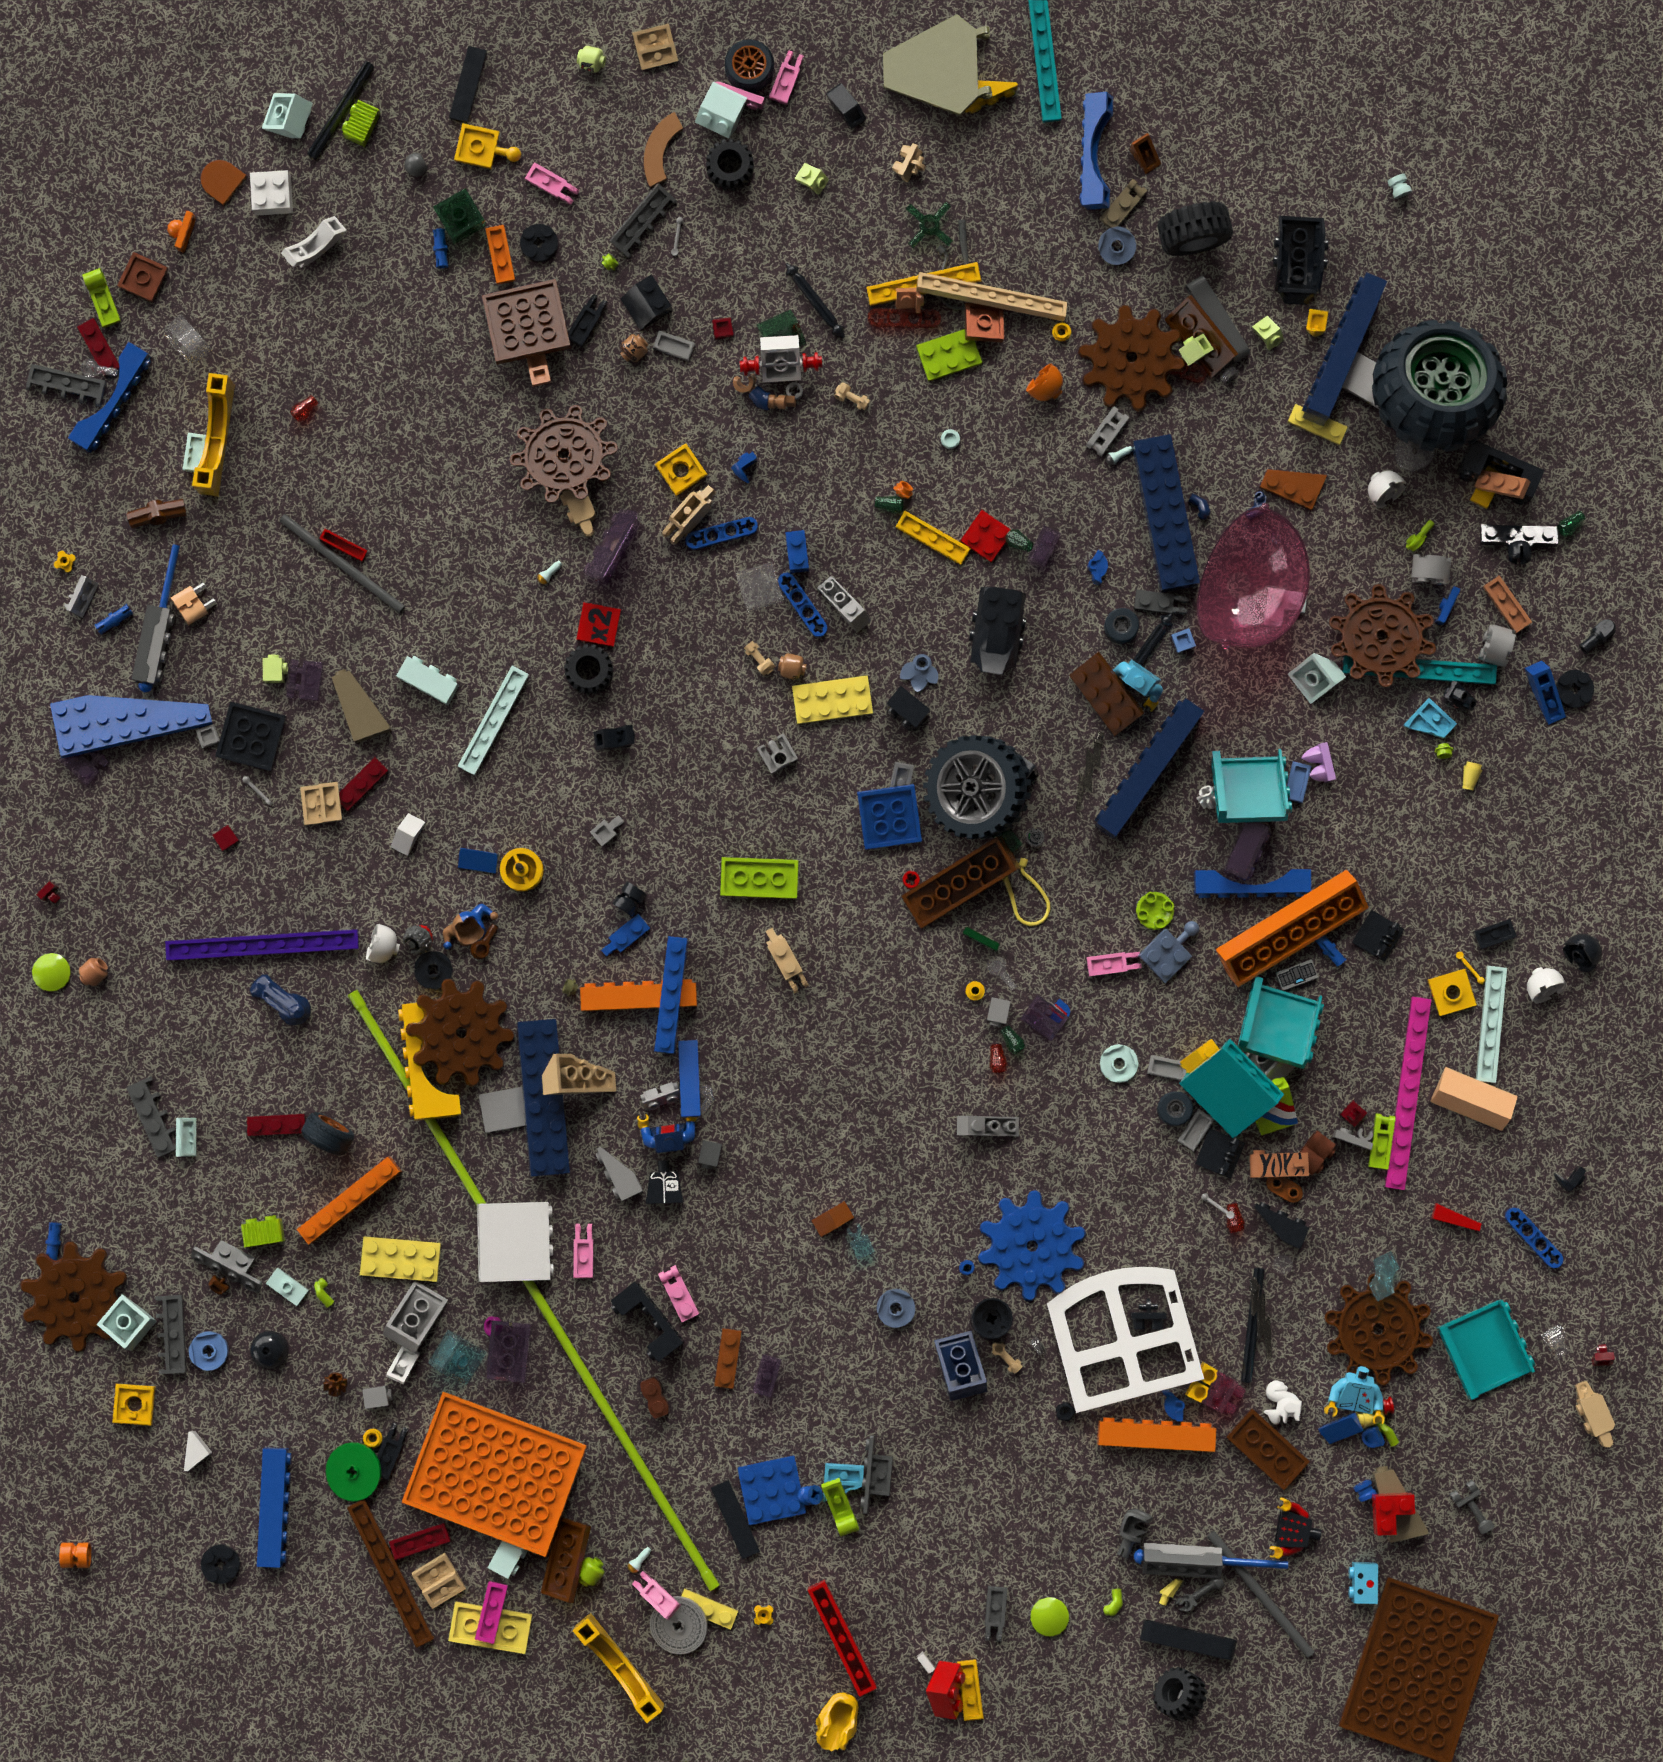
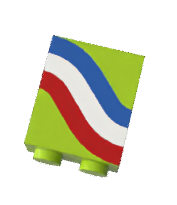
M1284 1077L1272 1080L1284 1093L1283 1097L1276 1106L1255 1121L1261 1135L1298 1124L1290 1087Z

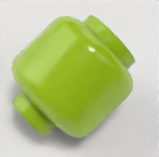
M586 1557L583 1560L579 1582L586 1587L588 1585H596L604 1576L603 1562L597 1557L594 1559Z

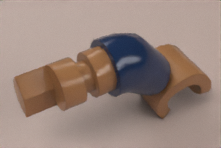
M754 373L748 377V386L743 385L741 378L738 376L733 379L734 388L742 393L749 392L748 396L757 408L770 410V408L775 409L776 407L778 409L796 407L795 396L779 395L776 397V395H771L770 392L764 391L760 386L756 387V376Z

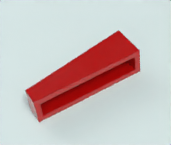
M324 529L319 538L320 541L361 562L367 553V550L327 529Z
M1437 1203L1434 1205L1431 1219L1480 1231L1481 1223Z

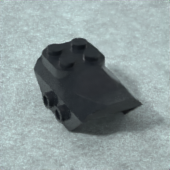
M1279 216L1278 237H1274V248H1277V256H1273V267H1276L1275 292L1280 294L1284 304L1307 305L1314 295L1320 294L1323 272L1327 269V258H1324V254L1328 250V239H1325L1324 218Z
M999 587L980 588L977 611H973L972 616L975 628L970 630L969 641H973L970 663H975L981 672L1004 675L1010 668L1016 669L1018 648H1022L1024 638L1020 637L1021 629L1025 630L1026 618H1023L1025 593Z

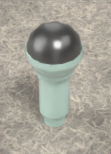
M1129 446L1117 452H1109L1105 460L1109 465H1115L1120 458L1130 454L1133 449Z

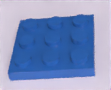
M914 784L857 792L865 849L922 841Z
M794 1455L737 1467L749 1525L806 1513L805 1505L801 1504L798 1498L801 1485Z

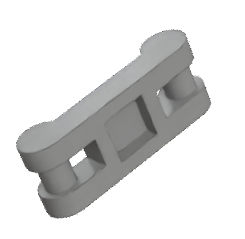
M1116 407L1111 409L1086 444V447L1089 449L1093 448L1097 451L1096 454L1099 456L1104 454L1129 419V416L1126 414L1123 415L1118 412L1119 409ZM1113 417L1119 421L1117 425L1111 421ZM1098 438L1105 441L1102 446L1096 442Z

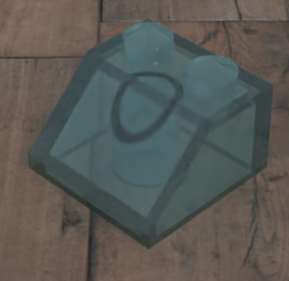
M447 1330L428 1363L439 1372L467 1385L486 1351L464 1337Z

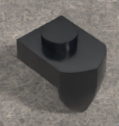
M1576 1166L1567 1180L1554 1173V1177L1560 1186L1570 1193L1577 1184L1581 1185L1584 1181L1586 1170L1581 1166Z

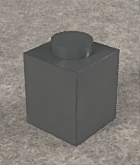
M703 1140L698 1163H702V1168L713 1170V1166L718 1167L722 1144Z

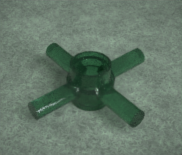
M945 202L934 215L928 214L925 216L912 204L908 205L906 210L920 221V231L908 243L911 248L914 249L925 235H936L948 247L952 244L953 240L939 229V220L950 209V204ZM930 221L933 222L935 226L931 229H928L925 227L924 224Z

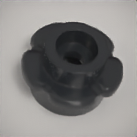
M1063 1402L1056 1407V1416L1059 1420L1069 1421L1075 1414V1409L1070 1403Z

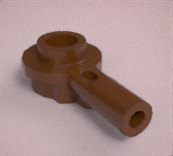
M491 924L483 939L477 940L471 945L470 952L474 958L484 959L487 957L490 948L489 942L498 929L496 925Z

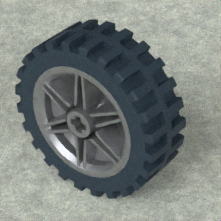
M962 736L958 737V740L947 742L948 746L946 748L941 747L937 751L939 756L931 758L929 763L933 765L931 769H926L925 775L928 776V783L923 782V788H927L928 795L924 796L925 802H930L931 805L928 811L930 814L937 816L934 821L937 824H943L945 831L953 832L955 836L966 837L967 839L997 837L1002 835L1003 831L1012 829L1013 826L1011 824L1019 822L1022 818L1019 816L1020 812L1027 810L1028 806L1024 805L1025 799H1030L1031 793H1027V785H1031V780L1026 779L1025 775L1029 770L1028 767L1022 766L1021 762L1024 760L1022 756L1016 755L1014 753L1016 749L1005 745V741L994 739V737ZM975 764H977L978 767H977L976 770L974 771V770H973V766H974ZM991 773L995 776V779L993 781L989 777ZM958 775H960V777H961V779H962V782H959V781H958V779H957V776H958ZM994 793L995 798L994 800H991L990 797ZM959 794H963L962 797H961V799H960V801H959V800H958V795H959ZM975 804L979 807L978 810L974 809Z

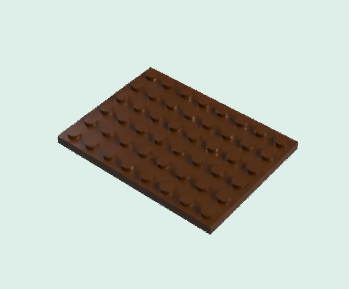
M1387 1576L1338 1726L1440 1762H1452L1499 1615Z

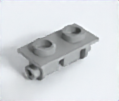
M670 1082L660 1086L662 1093L659 1094L656 1088L644 1091V1094L640 1096L645 1110H655L660 1105L671 1104L680 1099L677 1082Z

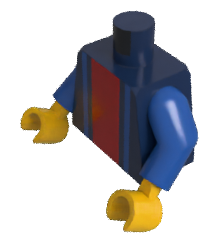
M645 1114V1120H640L639 1116L637 1117L644 1145L653 1148L656 1153L683 1150L695 1138V1121L697 1117H687L686 1123L649 1128V1116Z

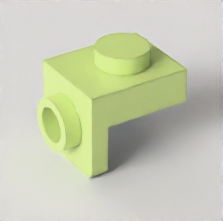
M804 163L795 177L797 182L811 188L818 195L829 181L820 169Z
M1268 316L1252 326L1254 332L1265 342L1268 350L1278 346L1284 340L1281 329Z

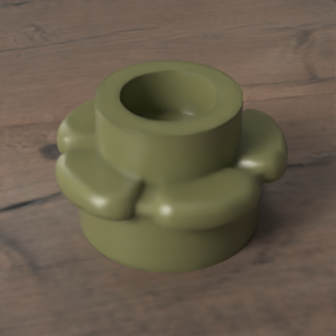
M566 980L562 993L567 994V997L576 993L578 984H575L576 980Z

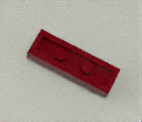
M92 318L77 326L103 376L106 377L119 370V362L96 320Z
M374 757L339 792L340 804L349 811L389 770Z
M305 1114L247 1117V1136L302 1133V1127L306 1122Z
M444 1522L390 1540L389 1544L394 1560L450 1542L451 1539Z

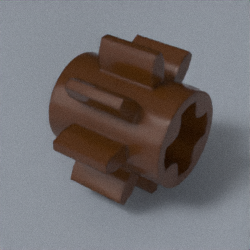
M331 1373L328 1377H325L323 1390L328 1391V1395L338 1397L343 1392H346L347 1379H343L342 1374Z

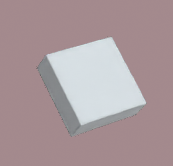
M923 1651L917 1655V1659L928 1673L935 1670L934 1665Z

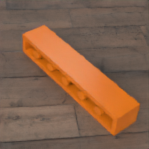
M683 979L680 1007L697 1006L696 983H692V979ZM663 980L661 984H654V981H642V985H635L634 982H623V986H615V982L604 983V986L596 987V983L584 984L585 987H580L581 1011L660 1008Z
M390 1156L386 1157L296 1230L308 1245L314 1243L399 1175L402 1170Z
M1103 1417V1421L1098 1420V1445L1215 1452L1216 1428L1212 1427V1423H1200V1426H1192V1422H1181L1180 1425H1173V1421L1164 1420L1161 1421V1424H1153L1154 1420L1142 1419V1423H1135L1134 1419L1123 1418L1122 1422H1117L1112 1417Z

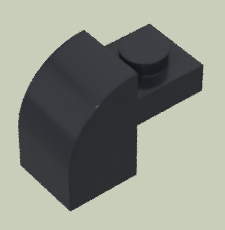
M633 725L601 729L593 732L596 751L628 748L635 744Z

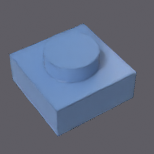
M1189 628L1171 635L1177 654L1196 647Z

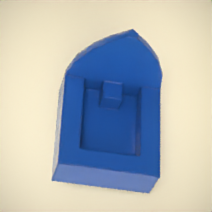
M746 452L738 458L739 461L731 469L738 478L746 483H750L743 470L757 462V457L753 452L750 454Z

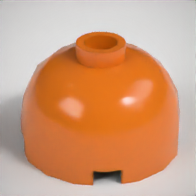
M1049 363L1038 372L1040 375L1035 381L1032 379L1026 388L1029 395L1039 401H1048L1051 398L1056 399L1062 393L1060 389L1063 385L1062 374L1056 366Z

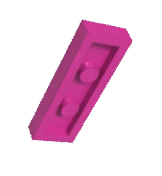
M492 1581L488 1582L475 1640L495 1643L508 1585Z

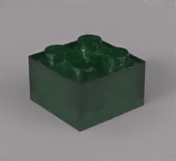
M466 188L433 206L438 219L453 244L460 242L487 226Z

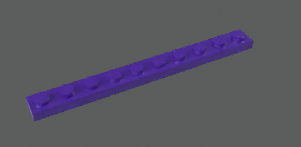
M358 929L165 941L166 960L359 949Z

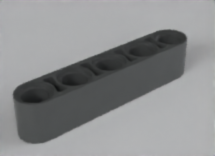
M1200 276L1185 285L1189 295L1194 297L1238 352V355L1231 362L1234 364L1249 355L1250 350L1204 276Z

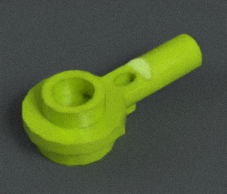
M1429 520L1417 535H1411L1406 540V548L1412 552L1417 550L1423 544L1427 537L1426 534L1435 523Z

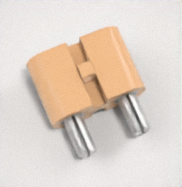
M204 583L193 589L189 586L171 597L173 604L188 626L207 615V610L217 604L215 599H211L205 604H202L196 594L206 589Z

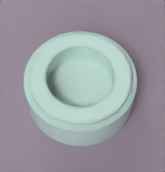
M952 429L944 431L941 435L942 445L947 449H954L958 446L960 442L958 432Z

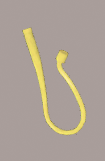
M1021 858L1019 862L1021 874L1038 889L1046 902L1047 909L1044 917L1037 922L1023 920L1018 914L1008 877L1004 878L1003 882L1007 888L1017 920L1027 926H1037L1044 923L1048 918L1050 901L1040 885L1024 871L1028 860Z

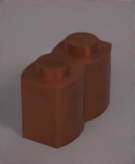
M1317 1130L1299 1152L1308 1153L1310 1175L1318 1174L1324 1167L1322 1163L1325 1158L1330 1159L1336 1151L1334 1149L1336 1144Z
M654 1376L642 1381L640 1385L641 1392L648 1400L650 1414L655 1419L668 1414L669 1404L662 1395V1387L659 1380Z

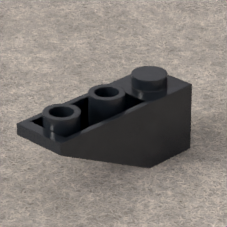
M1260 1202L1259 1205H1253V1208L1280 1241L1301 1249L1309 1227L1305 1226V1221L1295 1218V1220L1287 1218L1289 1214L1278 1210L1276 1213L1270 1210L1271 1206Z

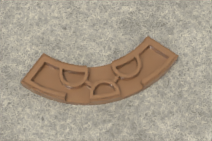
M675 112L665 117L655 127L646 144L644 170L650 188L667 180L663 169L664 151L671 139L683 130Z

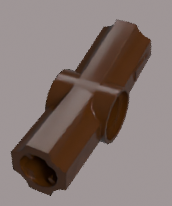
M183 499L168 502L152 500L147 503L146 507L127 512L126 516L130 527L133 529L150 523L161 525L167 519L187 516Z

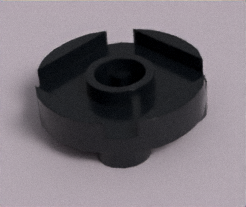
M534 224L523 230L520 238V247L523 254L530 260L545 262L551 259L557 251L558 238L550 226ZM538 238H540L541 241H545L544 244L541 245V248H538L537 245H534V242H536Z
M1569 670L1563 673L1556 682L1562 704L1569 708L1584 706L1592 699L1594 694L1592 679L1588 673L1580 670ZM1573 684L1579 687L1577 694H1574L1569 689Z
M431 951L423 953L416 960L414 966L416 980L427 989H439L445 979L452 978V963L441 952ZM437 965L438 974L430 975L429 967Z
M217 1544L210 1547L203 1554L201 1560L203 1575L209 1582L224 1584L231 1581L237 1575L241 1566L239 1554L226 1544ZM219 1558L226 1562L223 1569L216 1567L215 1563L218 1562Z

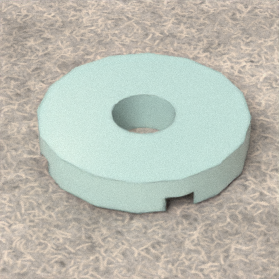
M1120 1044L1110 1046L1104 1051L1100 1059V1068L1103 1075L1110 1081L1117 1083L1126 1082L1135 1075L1139 1064L1135 1052L1131 1048ZM1116 1058L1124 1060L1125 1065L1122 1069L1114 1067V1060Z

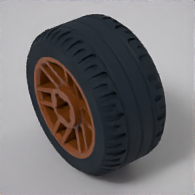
M752 39L742 40L734 44L725 57V73L728 81L734 87L747 92H756L766 87L774 74V58L769 48L763 43Z
M318 1112L311 1113L308 1116L301 1130L303 1137L310 1143L337 1156L345 1155L354 1140V1133L348 1127Z

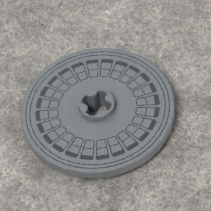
M673 1596L681 1604L679 1609L669 1620L665 1619L654 1609L650 1618V1630L656 1643L664 1650L674 1654H687L697 1649L704 1641L708 1629L707 1618L702 1608L693 1600L682 1596ZM678 1621L682 1623L679 1629L676 1628Z

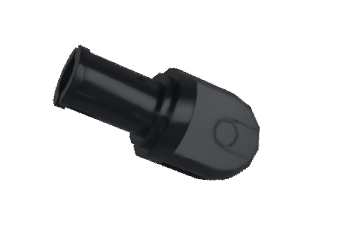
M1610 619L1600 621L1590 630V636L1579 644L1581 651L1588 654L1597 644L1607 642L1616 632L1615 623Z

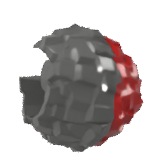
M414 925L406 929L403 941L405 944L408 940H411L409 946L415 948L410 952L411 954L424 953L431 948L433 935L427 926Z

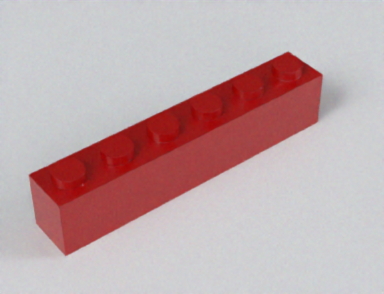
M824 1579L808 1587L807 1590L859 1697L876 1689L877 1685L826 1580Z

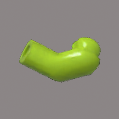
M320 1278L314 1284L316 1296L328 1308L333 1304L334 1300L324 1290L328 1286L327 1281L324 1278Z

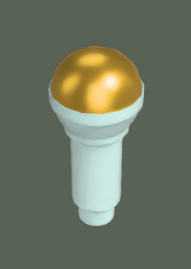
M558 560L546 571L540 572L537 576L539 583H549L551 576L560 569L562 563Z
M649 1547L644 1549L636 1559L628 1563V1570L631 1573L639 1572L641 1564L650 1555L652 1550Z

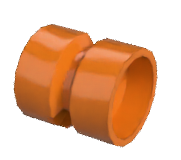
M89 1542L78 1543L77 1545L74 1543H61L59 1552L60 1567L73 1568L76 1565L77 1568H89L91 1564V1544Z

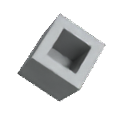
M992 997L986 1021H990V1025L996 1027L1006 1024L1011 1001Z
M388 1385L362 1390L365 1409L388 1406L390 1401L393 1400L392 1390L388 1389Z

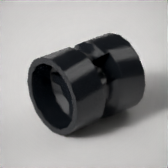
M626 881L621 889L622 894L617 895L612 904L633 917L638 910L637 904L642 903L647 894Z

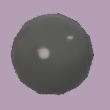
M412 153L405 160V170L411 176L419 177L426 173L428 166L420 153Z

